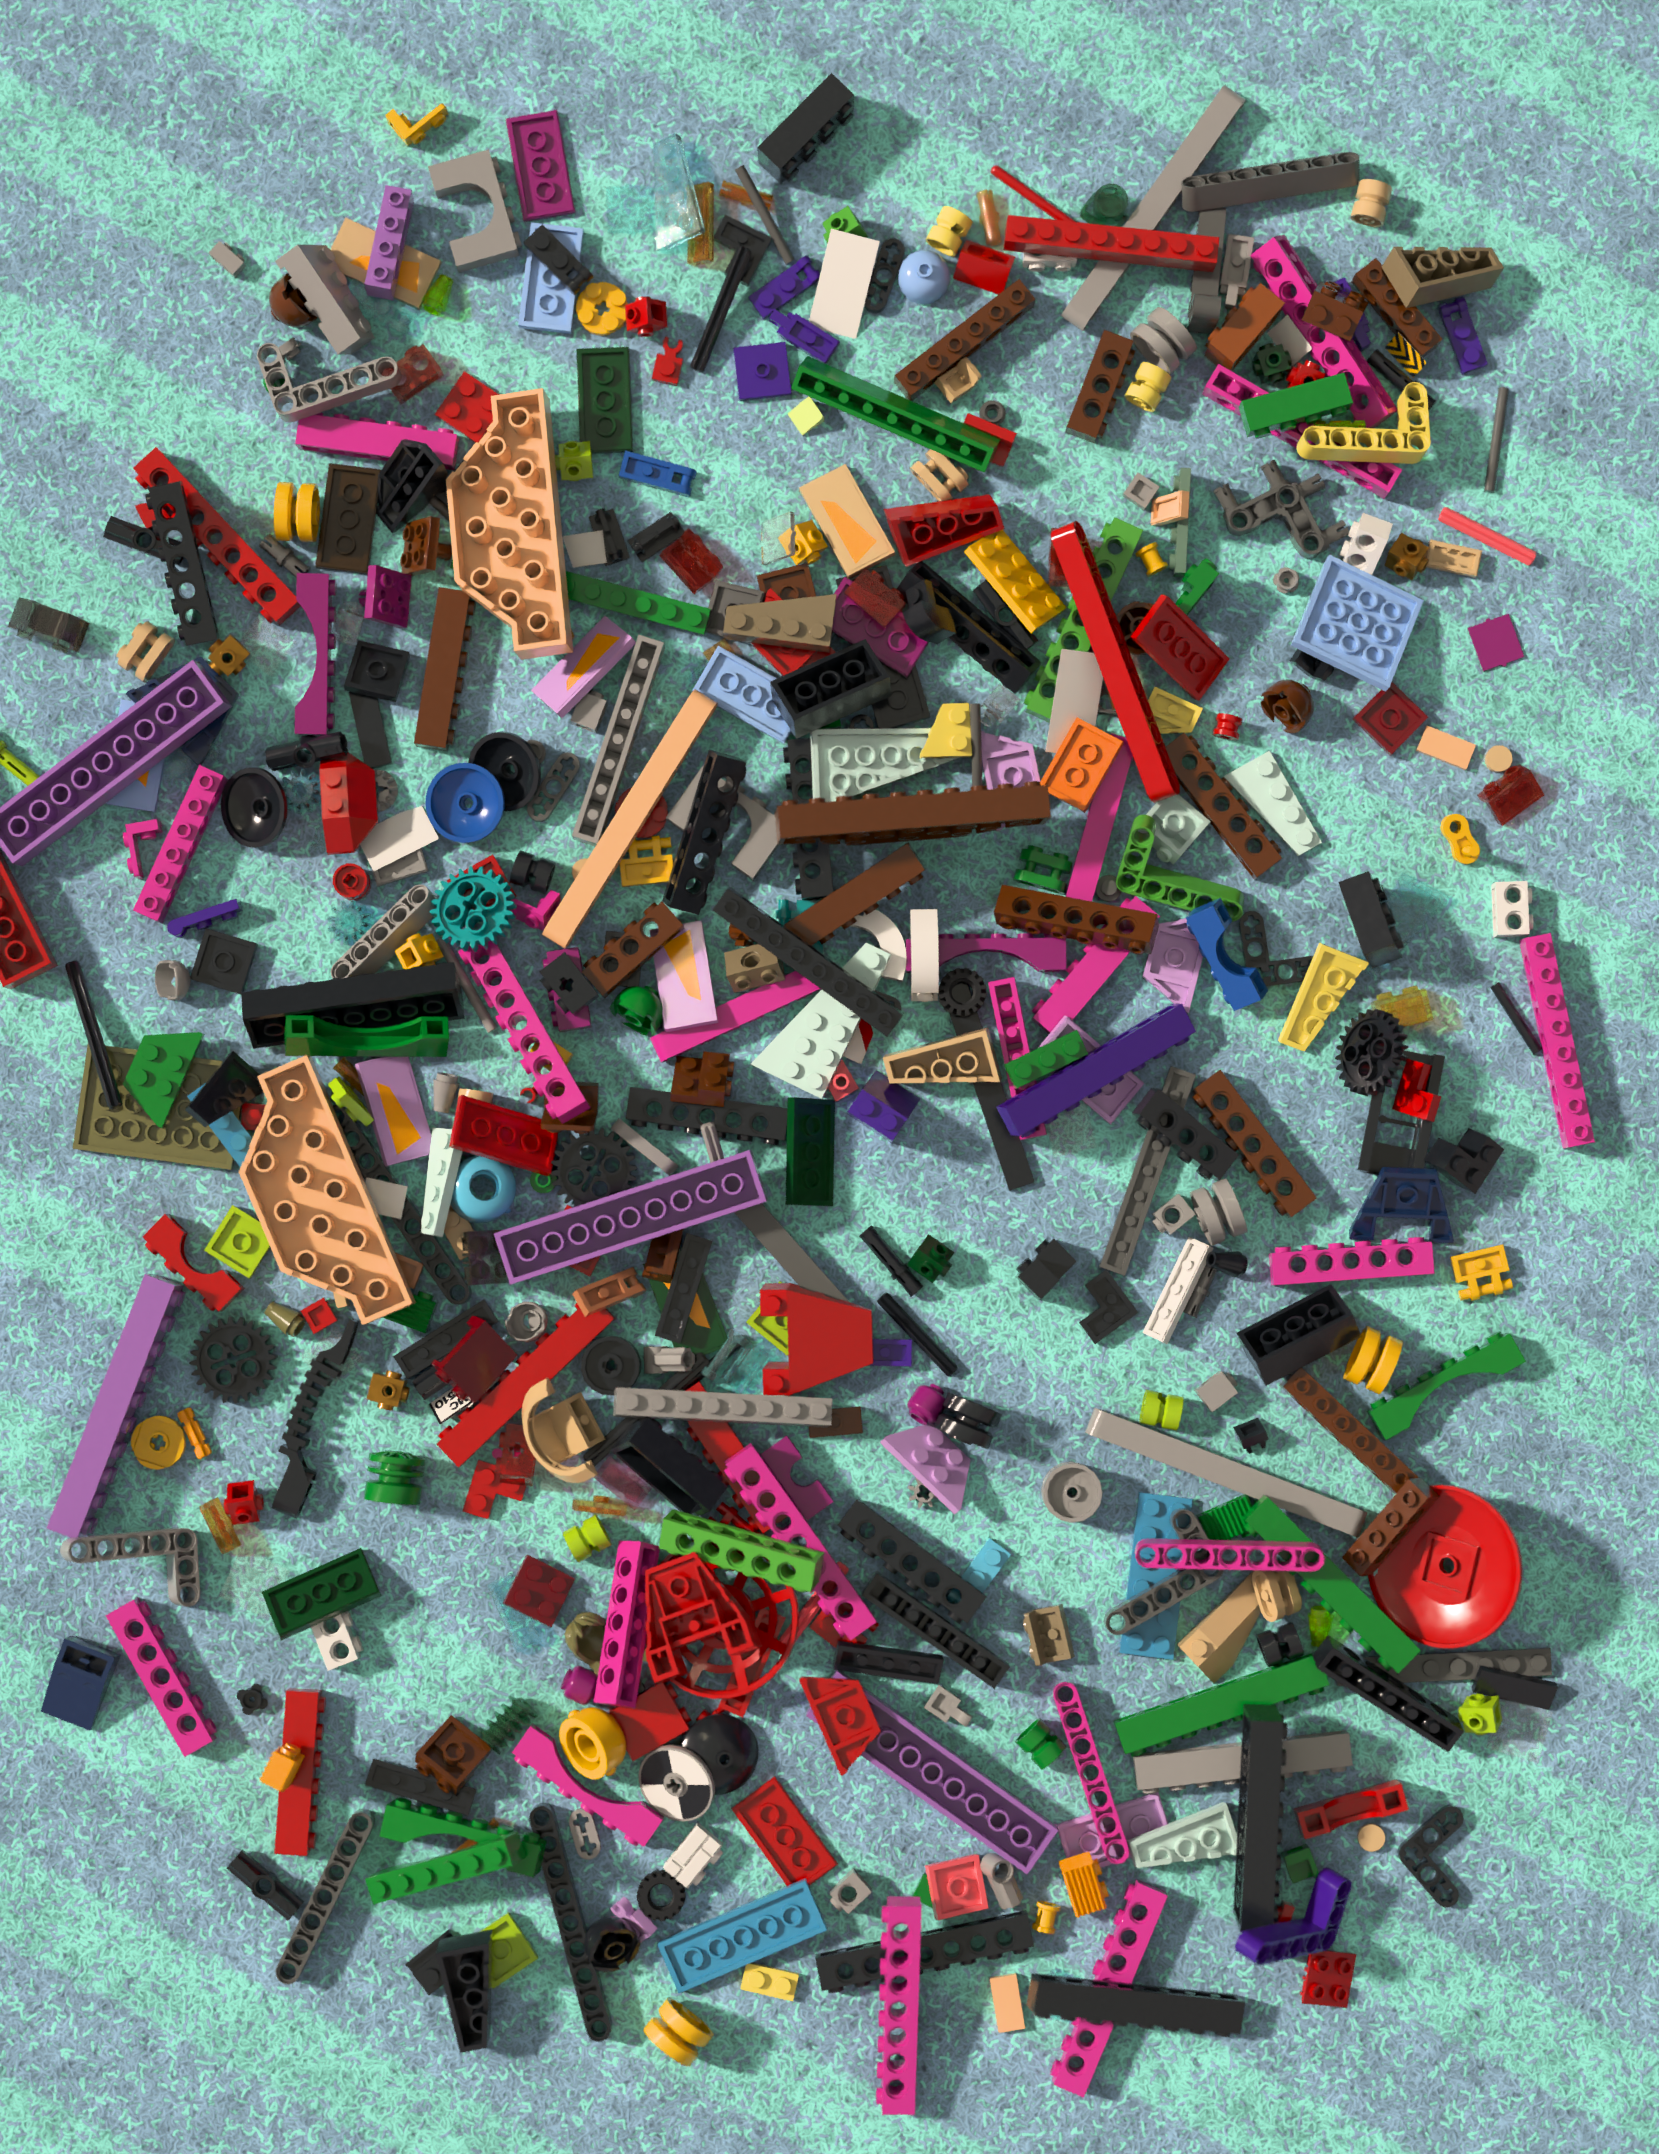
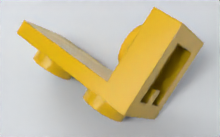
M441 103L414 126H412L403 113L398 115L394 109L385 116L389 125L403 142L409 146L412 143L414 145L420 143L426 137L425 132L430 128L441 126L446 121L445 116L448 115L446 106Z

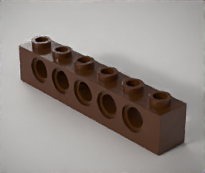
M1018 279L895 374L894 383L908 400L913 401L933 386L940 376L956 367L961 359L964 357L969 358L1031 310L1036 299L1022 281Z
M1183 733L1166 746L1178 782L1255 880L1282 859L1280 856L1282 851L1274 840L1269 842L1263 834L1265 829L1257 819H1251L1247 813L1249 808L1241 798L1236 799L1230 792L1233 790L1230 783L1224 777L1219 778L1214 771L1216 766L1208 756L1204 758L1198 751L1200 746L1195 738L1191 735L1187 737ZM1184 757L1194 759L1195 768L1191 770L1184 768L1182 759ZM1200 778L1209 779L1212 783V788L1207 791L1202 790L1198 785V780ZM1224 799L1228 803V809L1226 811L1217 810L1214 804L1215 800ZM1235 819L1241 820L1244 824V831L1235 832L1231 828V821ZM1248 841H1257L1261 847L1260 852L1251 853L1247 848Z
M1007 885L1001 886L994 909L996 924L1005 929L1017 928L1031 934L1043 933L1051 935L1056 939L1069 938L1077 940L1082 944L1095 943L1103 945L1108 949L1121 948L1129 950L1134 954L1152 953L1159 928L1158 915L1155 913ZM1021 910H1029V912L1025 914L1019 913ZM1050 914L1055 915V917L1051 919L1044 918L1045 916ZM1075 919L1081 920L1077 924L1070 923L1072 920ZM1101 924L1107 925L1103 929L1096 928L1098 925ZM1127 929L1133 930V932L1129 934L1122 933L1124 930Z
M1221 1070L1215 1072L1193 1089L1195 1093L1192 1097L1200 1109L1206 1108L1212 1115L1208 1118L1217 1131L1220 1129L1224 1131L1227 1135V1138L1224 1139L1226 1144L1232 1150L1239 1151L1244 1158L1241 1160L1242 1165L1249 1173L1254 1171L1260 1179L1257 1185L1265 1195L1268 1193L1272 1195L1275 1199L1273 1206L1281 1216L1286 1214L1288 1218L1293 1217L1317 1199ZM1221 1095L1226 1099L1227 1106L1224 1110H1218L1214 1107L1213 1100L1215 1096ZM1232 1117H1239L1243 1122V1127L1238 1132L1230 1128L1229 1122ZM1249 1138H1254L1259 1143V1148L1255 1153H1251L1246 1149L1245 1144ZM1265 1159L1273 1161L1275 1165V1170L1272 1174H1266L1262 1170V1163ZM1282 1180L1287 1181L1291 1186V1191L1287 1196L1281 1195L1278 1191V1184Z
M1303 1368L1290 1373L1279 1385L1395 1495L1408 1479L1419 1478Z

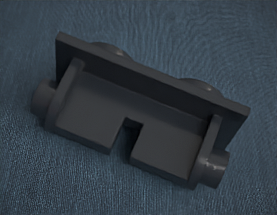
M605 508L595 511V515L589 516L593 531L603 530L607 562L604 563L605 567L630 559L614 509L606 511Z
M669 512L630 538L627 542L643 563L686 533L680 526L677 517Z

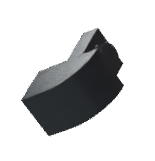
M923 579L906 590L909 609L904 611L903 615L907 625L916 636L924 641L939 644L956 633L952 611L949 608L936 605L931 581Z

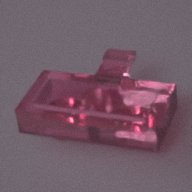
M611 1455L597 1471L598 1475L594 1477L634 1510L652 1489L638 1478L630 1467L626 1468Z

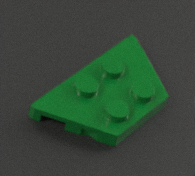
M203 1033L144 1035L123 1086L160 1128L164 1129L205 1035Z

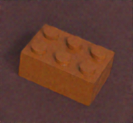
M1262 283L1256 289L1250 287L1242 297V301L1238 306L1239 309L1233 307L1227 314L1222 324V329L1216 327L1210 334L1205 344L1207 350L1204 356L1216 366L1220 364L1233 371L1279 317L1285 302Z

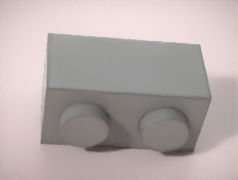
M219 241L210 250L209 255L236 278L246 267L245 259L238 253L235 255L232 252L233 249L226 242L223 244Z

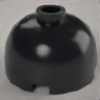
M608 1916L597 1920L590 1926L586 1932L584 1947L588 1960L596 1970L612 1972L619 1970L618 1965L625 1961L627 1964L633 1961L639 1951L640 1941L635 1929L625 1919Z

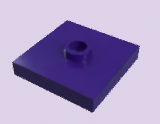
M786 342L733 347L739 401L792 395Z

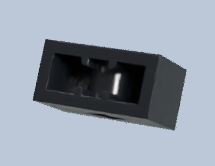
M565 952L539 971L543 976L540 982L549 993L554 990L560 997L556 1002L565 1014L570 1011L575 1016L599 997ZM566 979L568 982L574 981L571 985L573 988L571 992L566 989L561 991L563 980Z

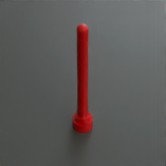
M995 165L991 168L993 176L1053 219L1076 222L1001 167Z

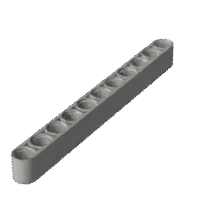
M1226 85L1221 88L1123 227L1146 230L1157 229L1164 214L1169 212L1176 202L1175 199L1178 194L1182 193V180L1191 177L1194 172L1198 171L1205 161L1206 155L1209 151L1213 150L1220 140L1222 132L1230 126L1239 108L1242 109L1246 99ZM1099 260L1069 302L1061 317L1084 331L1088 321L1094 318L1101 308L1100 305L1103 300L1108 298L1115 288L1118 279L1123 277L1131 264Z
M1096 1408L1093 1410L1085 1433L1258 1500L1265 1495L1279 1508L1357 1538L1367 1516V1512Z

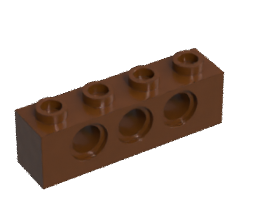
M1377 258L1373 259L1355 274L1351 282L1394 335L1399 332L1422 358L1438 347L1442 341L1440 335L1416 306L1410 308L1404 306Z
M1107 330L1103 331L1065 433L1091 443H1095L1097 437H1103L1108 424L1103 422L1106 412L1112 414L1117 399L1113 398V394L1116 388L1121 390L1126 374L1122 373L1125 364L1131 365L1136 351L1131 349L1133 340ZM1106 359H1114L1118 366L1114 369L1107 368L1104 361ZM1097 383H1104L1108 386L1109 390L1106 393H1099L1096 391L1095 385ZM1089 407H1094L1099 411V415L1094 418L1089 417L1085 410Z
M660 902L658 905L656 903L651 904L643 912L646 916L638 923L634 920L624 928L625 934L621 938L610 940L603 947L605 952L598 958L595 955L592 956L583 965L585 967L582 971L583 975L604 998L685 929L683 924L663 902ZM649 924H656L659 927V932L654 937H648L644 933L646 926ZM634 941L638 943L639 949L635 954L629 955L625 953L624 948L628 942ZM609 959H615L619 963L617 970L614 972H607L604 969V965Z
M1422 1478L1408 1479L1343 1555L1342 1559L1360 1577L1372 1575L1440 1496Z

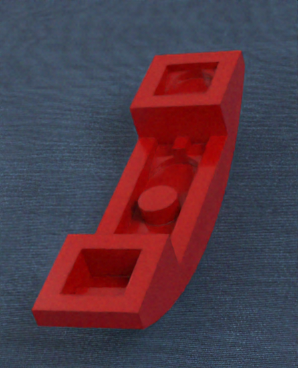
M763 1608L760 1609L756 1617L755 1626L767 1633L770 1616L769 1610ZM777 1614L778 1621L774 1635L776 1639L786 1617ZM768 1648L766 1653L757 1662L745 1668L749 1684L760 1678L771 1653V1648ZM757 1649L741 1654L742 1659H747L752 1654H754ZM735 1672L732 1673L725 1690L738 1688ZM754 1691L738 1697L721 1699L718 1707L743 1718Z

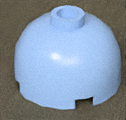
M918 250L909 254L901 263L898 271L900 290L907 299L917 304H931L940 299L946 293L950 283V271L945 260L938 253L930 250Z

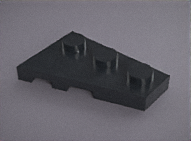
M232 1051L186 1107L185 1111L204 1127H207L262 1094L264 1091L257 1077L260 1074Z

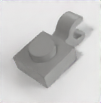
M941 1685L937 1686L924 1706L925 1709L945 1723L951 1716L967 1727L972 1719L971 1715L957 1707L961 1699Z

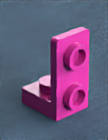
M158 819L125 824L126 832H123V841L125 847L129 848L131 858H127L130 874L134 873V877L137 879L144 878L137 837L140 836L141 840L157 838L156 833L163 832L162 824Z
M550 890L545 898L540 899L537 908L514 898L511 901L517 905V908L510 911L516 916L515 919L524 922L531 928L544 931L561 903L560 893Z

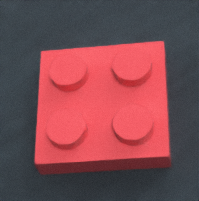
M978 1854L925 1865L935 1920H942L989 1908Z

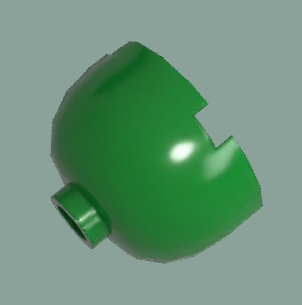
M650 986L627 987L616 996L610 1006L611 1013L614 1016L618 1013L630 1023L623 1024L642 1035L647 1036L651 1032L652 1036H654L663 1020V1007L658 997V992Z

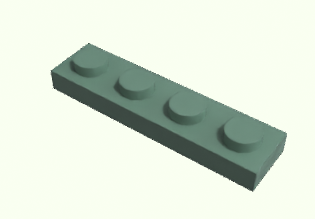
M1180 468L1178 475L1173 477V491H1188L1190 502L1191 468ZM1189 512L1188 518L1176 521V528L1171 527L1170 543L1175 544L1174 554L1169 555V570H1173V577L1184 578L1186 573Z

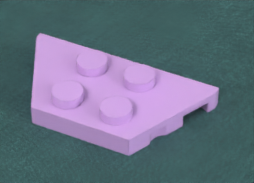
M981 731L982 768L987 790L996 789L999 784L1013 783L1014 787H1022L1026 782L1040 781L1033 744ZM1001 824L1002 828L996 829V832L1001 831L1005 827V824Z
M1186 918L1159 924L1153 950L1147 956L1142 977L1173 1004H1182L1188 1014L1203 956L1199 951V943L1195 935L1191 934L1188 930Z
M933 1423L891 1434L881 1440L880 1443L954 1515L961 1509L971 1459L944 1433L934 1428Z

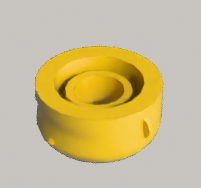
M596 1707L571 1711L568 1715L569 1718L563 1721L559 1730L560 1743L568 1761L580 1774L590 1779H599L605 1775H613L616 1772V1768L624 1760L626 1753V1741L619 1724L609 1713Z

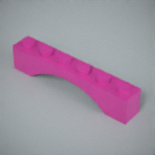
M533 1723L512 1751L516 1756L514 1760L525 1768H528V1766L538 1771L536 1775L548 1784L552 1781L560 1787L558 1791L568 1799L574 1797L581 1802L580 1807L591 1815L594 1813L604 1818L602 1822L614 1831L617 1828L626 1834L624 1838L634 1846L640 1844L644 1847L663 1821L664 1816L643 1801L625 1802L612 1800L584 1787L564 1765L554 1738Z

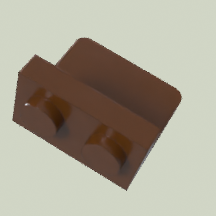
M1326 280L1325 283L1320 282L1311 297L1302 320L1351 341L1368 302L1364 300L1365 297L1360 293L1354 291L1347 293L1340 290L1341 286L1329 280Z
M576 1082L591 1108L564 1124L561 1123L558 1117L555 1119L551 1117L545 1106L549 1101L544 1095L541 1129H547L551 1133L573 1130L577 1134H586L593 1131L598 1116L599 1083ZM565 1087L556 1088L553 1096H561L565 1092Z

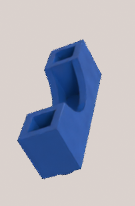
M1221 898L1193 909L1186 917L1188 930L1191 934L1195 935L1199 943L1201 955L1207 958L1211 966L1213 978L1219 982L1223 989V997L1226 1003L1231 1005L1233 1011H1236L1262 1000L1268 989L1257 968L1244 967L1235 963L1225 951L1223 944L1224 932L1232 922V919Z

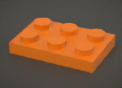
M1077 717L1041 779V785H1048L1050 795L1085 813L1123 747L1124 742Z

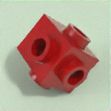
M638 297L635 299V302L625 305L627 331L638 333L639 337H650L654 335V332L668 327L666 301L651 299V297Z
M1306 360L1305 364L1297 362L1295 367L1291 366L1287 374L1286 381H1288V385L1286 388L1304 384L1306 377H1308V382L1322 379L1325 373L1319 371L1320 365Z
M254 1480L227 1484V1499H224V1510L226 1515L230 1514L233 1525L260 1521V1510H264V1498L262 1494H258Z

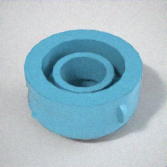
M478 1155L468 1157L459 1164L450 1205L460 1217L474 1223H488L501 1217L504 1213H510V1207L516 1194V1180L513 1172L507 1164ZM476 1177L488 1178L494 1186L493 1196L488 1200L475 1198L470 1190L472 1179Z

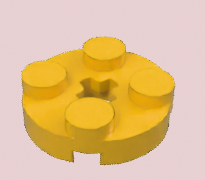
M607 282L590 283L577 299L576 313L579 322L585 330L594 335L606 336L624 326L626 323L625 305L628 303L624 292L617 286ZM602 302L606 303V307L610 309L609 312H604L603 316L598 315V310L595 309L596 305H601Z
M158 1415L147 1418L138 1424L133 1431L131 1437L132 1451H134L139 1463L147 1468L160 1470L173 1466L181 1459L186 1448L184 1429L177 1421L167 1416ZM161 1435L166 1444L165 1447L161 1446L159 1450H156L152 1439L158 1438Z

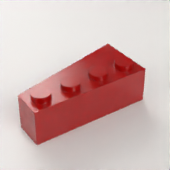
M990 494L884 509L897 552L905 567L1004 529L998 506Z

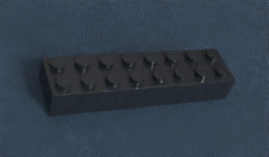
M454 962L438 963L437 965L423 967L415 966L410 969L396 971L388 970L368 975L360 974L354 977L333 978L326 981L306 982L304 984L279 986L264 990L255 989L250 992L241 993L242 1019L253 1049L285 1044L286 1015L315 1016L323 1021L351 1028L395 1026L421 1016L448 1017V1021L465 1019L463 994Z
M1243 1704L1233 1914L1240 1932L1278 1923V1907H1274L1275 1897H1279L1280 1892L1279 1881H1276V1871L1281 1869V1856L1277 1854V1845L1282 1844V1829L1278 1828L1279 1818L1283 1819L1284 1814L1283 1802H1280V1792L1285 1791V1777L1281 1775V1766L1286 1765V1749H1282L1283 1739H1287L1288 1726L1287 1723H1284L1283 1714L1279 1713L1276 1705Z

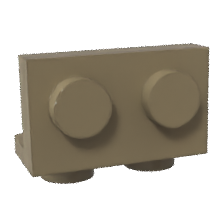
M1063 1604L1033 1609L1024 1613L1023 1625L1026 1633L1029 1635L1031 1644L1029 1651L1036 1666L1075 1657Z

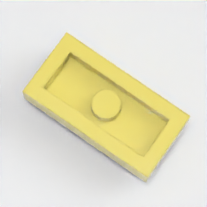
M750 1963L745 1966L740 1989L793 2001L799 1973Z

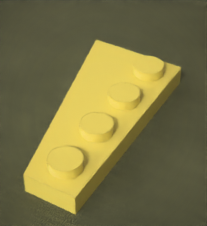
M1319 943L1278 1041L1304 1052L1324 1026V1021L1332 1011H1335L1340 1004L1341 998L1347 990L1352 988L1356 982L1355 979L1362 970L1366 969L1369 963Z

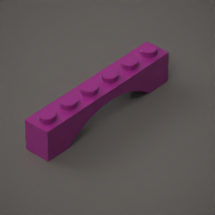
M297 573L296 600L304 609L312 624L316 638L317 658L311 684L304 697L295 706V734L326 735L330 734V729L335 728V715L331 713V703L335 702V687H331V676H335L336 663L335 660H331V649L336 648V634L332 633V623H336V607H332V596H336L337 582L332 580L331 574Z
M998 933L991 934V938H980V934H964V939H954L953 934H938L939 967L956 957L968 953L987 951L1016 957L1029 964L1038 972L1066 971V938L1056 939L1048 934H1044V938H1033L1031 933L1017 934V938H1007V934ZM906 939V973H911V939Z

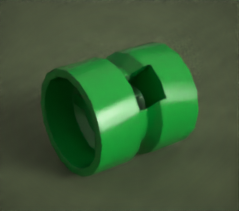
M1039 1718L1016 1739L1015 1743L1025 1753H1031V1760L1043 1770L1064 1751L1066 1745L1057 1735H1050L1051 1729Z

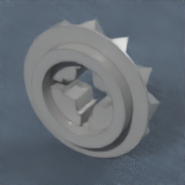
M375 770L378 786L388 788L379 792L377 811L380 812L394 804L398 795V787L395 779L384 770Z

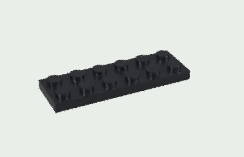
M887 565L863 571L849 578V580L899 610ZM844 577L836 579L837 588ZM881 663L890 676L891 696L872 704L878 729H893L930 718L916 665L909 676L905 678Z

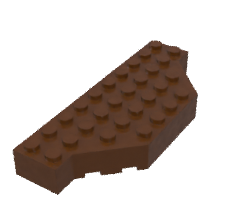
M1031 781L1024 783L1022 787H1014L1013 783L997 785L998 788L988 790L986 785L971 787L969 791L960 792V788L954 787L946 788L943 793L933 794V790L929 789L919 790L916 795L906 796V792L890 793V797L879 798V794L863 795V799L852 800V796L836 797V801L825 802V798L809 799L807 804H798V800L782 801V805L777 806L775 811L777 845L816 843L815 839H820L822 844L838 845L841 840H845V844L848 846L964 837L972 834L973 829H976L977 834L996 831V829L1002 828L1001 824H1005V828L1042 825L1051 818L1048 785H1041L1040 781Z

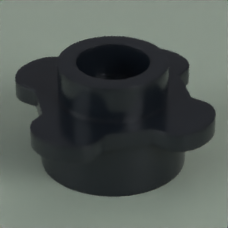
M253 1684L247 1690L241 1689L238 1691L237 1699L240 1700L244 1714L251 1715L254 1710L267 1707L268 1701L262 1695L261 1685ZM250 1697L255 1698L254 1702L250 1701Z

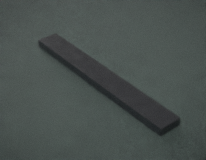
M961 982L953 986L952 996L957 1002L965 1003L972 998L967 983ZM977 1012L965 1017L953 1016L949 1013L956 1036L983 1029ZM1001 1081L972 1082L1009 1191L1034 1183L1019 1136L1010 1135L996 1108L1007 1101Z

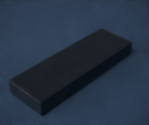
M349 692L364 763L372 769L392 764L378 698Z
M1480 1665L1471 1688L1473 1693L1499 1696V1699L1549 1710L1558 1686L1556 1682Z

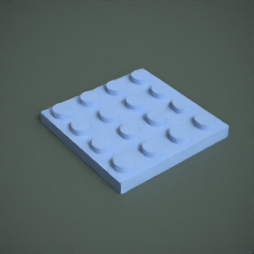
M1329 554L1323 564L1290 646L1386 692L1391 685L1424 600Z

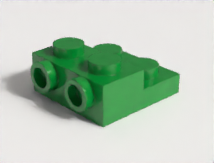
M1206 558L1198 566L1193 564L1182 579L1184 586L1181 591L1184 593L1177 600L1176 605L1187 616L1214 584L1219 575V572L1216 571V565Z

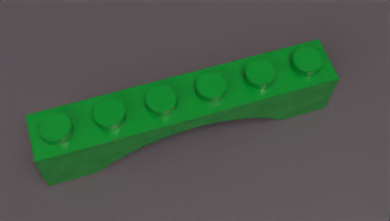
M286 1015L285 1056L447 1057L449 1044L448 1017L421 1016L395 1026L351 1028L335 1025L315 1016Z
M1501 1331L1496 1332L1486 1338L1488 1343L1480 1348L1476 1344L1464 1350L1465 1356L1457 1361L1452 1357L1441 1363V1370L1433 1374L1429 1370L1417 1377L1418 1382L1409 1387L1406 1383L1393 1391L1395 1393L1393 1397L1386 1400L1383 1396L1370 1404L1372 1408L1367 1413L1381 1438L1387 1440L1409 1428L1414 1414L1421 1403L1433 1390L1443 1383L1470 1373L1489 1372L1503 1375L1526 1362L1511 1334L1505 1333L1502 1335Z
M396 1798V1800L386 1805L380 1837L406 1843L417 1837L446 1833L462 1836L481 1843L498 1836L513 1833L514 1828L506 1825L491 1826L484 1819L473 1818V1820L463 1818V1815L458 1812L449 1811L446 1814L437 1811L435 1806L422 1805L420 1807L412 1805V1801L409 1799ZM533 1832L519 1833L526 1858L513 1866L506 1867V1869L510 1872L534 1878L541 1870L547 1840L540 1839V1835Z
M516 1831L442 1856L385 1868L365 1878L374 1905L513 1866L526 1858V1854L519 1833Z

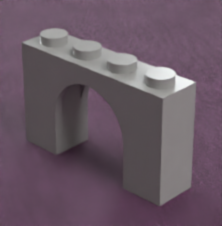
M489 149L428 166L437 198L472 190L486 195L494 205L492 220L484 230L470 236L449 241L459 273L519 256L517 248L522 247L518 231L512 232L510 223L515 222L511 206L505 208L503 198L508 197L504 182L498 183L496 173L501 171L497 157L491 158Z
M704 766L701 767L666 816L667 821L683 832ZM722 778L718 781V788L723 787L726 783ZM739 785L737 791L739 796L736 805L742 808L749 816L751 833L731 865L754 881L779 846L777 845L775 813L773 815L765 809L767 805L754 796L750 799L744 795L745 789ZM718 802L713 803L711 807L717 805Z

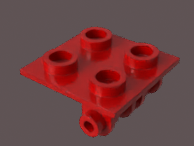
M1322 1951L1309 1954L1307 1959L1308 1967H1304V1971L1307 1974L1303 1975L1305 1980L1303 1981L1302 1991H1300L1302 2003L1347 2008L1356 1954L1336 1951Z

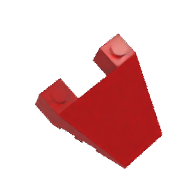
M765 1283L760 1289L761 1316H787L789 1362H768L762 1369L763 1395H792L874 1363L871 1309L841 1299L837 1300L825 1296L823 1293L801 1288L793 1283Z
M692 1552L645 1570V1605H647L646 1659L654 1683H665L688 1674L680 1648L713 1635L722 1633L728 1655L738 1656L762 1647L754 1620L697 1552Z

